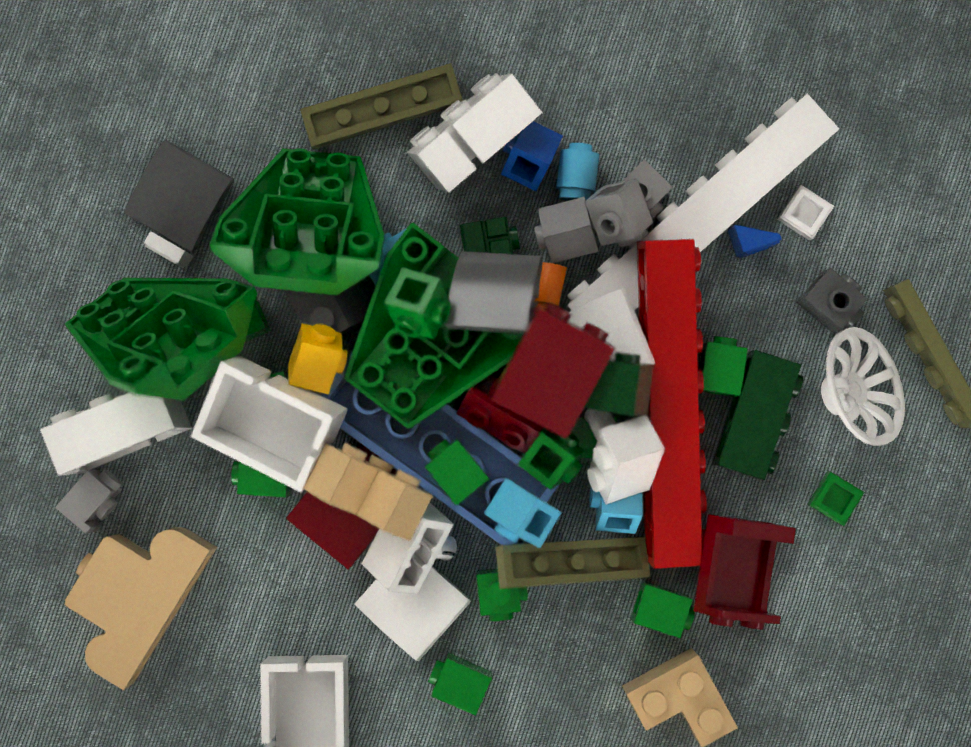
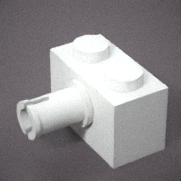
M588 409L585 412L584 419L588 422L597 440L596 447L593 449L591 465L587 470L588 480L592 489L595 492H600L606 505L650 490L665 448L647 415L616 424L610 412Z
M429 502L410 541L379 529L361 564L388 591L418 594L436 559L449 561L454 557L450 553H443V551L456 553V540L453 536L449 535L454 524Z

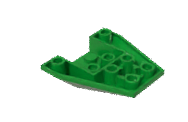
M283 148L219 217L210 243L211 252L254 287L338 295L379 269L384 245L383 228L361 156L346 155L344 153L314 152L300 148Z
M413 222L410 223L386 255L344 376L346 381L407 429H411L505 366L523 334L448 329L444 325L440 326L435 338L430 339L420 335L416 338L409 337L396 329L384 302L401 269L405 268L440 278L449 298L452 279L458 261L456 255Z
M123 278L110 284L107 291L92 303L79 308L76 315L68 320L65 326L109 384L135 395L184 401L217 372L221 361L234 358L243 350L257 291L254 286L228 278Z

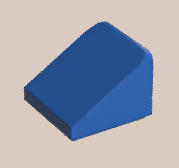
M733 225L728 230L736 257L739 258L772 248L782 240L778 233L740 225Z

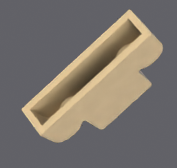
M174 527L158 533L152 539L150 552L121 534L103 538L94 554L88 553L76 570L79 578L65 599V605L69 609L105 631L93 638L86 647L85 660L88 667L94 673L123 691L134 684L217 547L183 527Z

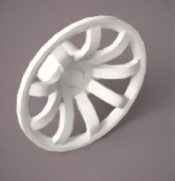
M857 327L840 331L831 341L827 352V378L823 380L821 385L823 402L832 414L840 416L846 427L856 438L872 446L886 445L898 436L905 415L904 392L895 363L883 344L870 332ZM846 339L852 348L851 357L845 350L839 347ZM860 340L868 344V352L861 362L862 347ZM879 355L886 369L865 377V374L872 368ZM835 358L842 363L843 368L836 375H834ZM891 379L894 395L871 391L870 387ZM872 403L892 406L895 409L893 421L889 414ZM858 415H861L866 422V433L853 423ZM874 417L881 421L885 427V433L880 436H876L877 422Z

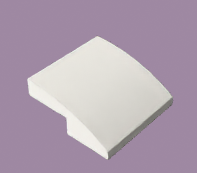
M625 288L615 290L569 311L572 314L569 321L579 327L584 328L586 322H589L609 333L606 341L616 348L611 356L612 359H615L616 352H625L641 355L640 363L656 364Z
M432 566L418 594L388 591L376 579L356 601L355 605L391 640L419 662L470 604L471 600L445 575L438 572Z

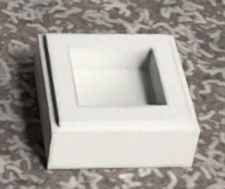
M800 185L777 220L811 241L834 206Z
M151 231L144 241L145 247L182 268H187L193 258V255Z

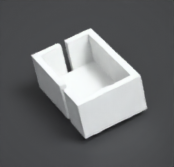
M497 73L492 76L486 75L470 89L474 93L470 99L454 102L440 115L444 120L436 128L435 126L431 128L429 126L425 127L410 140L413 147L407 151V154L436 189L449 193L477 169L471 162L472 159L477 157L481 163H484L542 114V111L513 74H506L504 76Z
M241 356L221 361L190 437L302 492L325 443L331 444L335 441L348 409L311 390L288 385V379L280 375L269 379L272 371Z
M129 392L113 397V394L98 397L89 402L91 409L75 412L72 409L50 418L52 425L44 427L40 431L57 474L60 476L85 473L87 470L95 469L152 445L150 439L156 437L157 442L192 429L181 400L141 396Z
M348 655L311 656L306 664H304V656H268L260 664L261 743H267L265 747H349Z

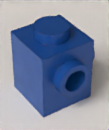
M532 121L505 145L503 152L509 154V157L501 175L537 191L563 135Z

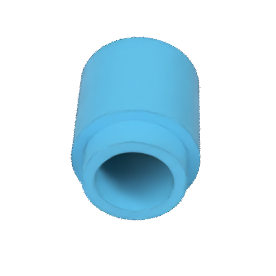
M569 143V149L560 150L556 189L560 190L559 199L569 201L585 196L587 200L592 193H595L600 155L592 152V145Z

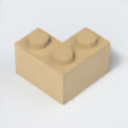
M325 443L303 489L332 506L358 515L387 533L410 541L432 498L431 494L418 488L421 480L399 469L396 475L391 473L394 465L374 455H371L369 461H366L367 453L347 443H344L342 449Z
M692 648L622 685L646 731L680 712L701 747L738 728L699 655Z

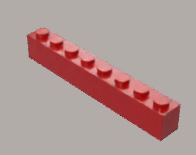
M695 239L637 242L639 324L656 363L653 366L649 405L646 415L665 448L651 488L644 492L645 541L648 563L654 569L700 566L705 537V529L701 527V514L706 513L707 500L705 491L700 486V474L705 473L706 459L704 451L700 450L699 434H703L705 429V418L703 411L699 410L698 394H701L704 389V377L702 370L698 369L697 353H701L703 349V336L701 330L697 329L696 313L700 312L702 308V295L700 289L696 288L695 272H698L701 267V254L699 248L695 247Z

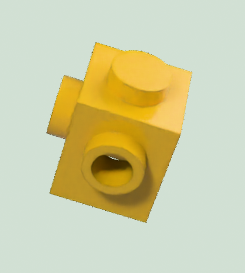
M302 323L288 364V385L329 394L335 374L343 373L347 361L348 351L342 347V334L327 325L315 324L312 326Z

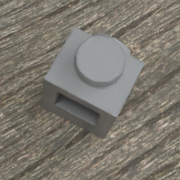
M103 469L102 472L99 470H87L55 508L85 534L96 532L102 526L96 521L97 518L100 520L105 519L117 506L118 502L115 498L122 491L120 489L122 482L106 469Z

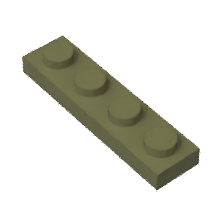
M452 63L308 106L300 109L311 147L314 150L446 110L457 100L462 102L463 99Z
M909 278L884 289L883 291L887 296L885 305L891 316L901 321L907 332L904 334V338L910 350L915 355L919 354L925 364L924 375L933 389H938L946 403L943 404V409L947 417L954 425L958 424L960 428H971V389Z
M645 537L543 543L540 548L531 543L495 547L500 589L633 580L650 577Z

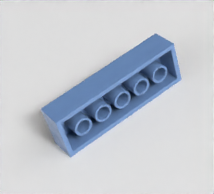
M351 353L347 358L343 373H336L329 394H321V396L348 409L340 428L383 460L394 465V468L397 470H402L420 479L419 486L500 545L517 544L521 539L520 537L516 543L505 538L494 530L498 523L484 514L505 478L528 490L546 503L558 486L549 490L518 465L522 459L481 428L471 425L467 420L457 415V411L447 404L411 429H407L344 379L352 356ZM445 439L450 444L459 440L489 477L488 481L457 506L424 467L432 461L427 453Z

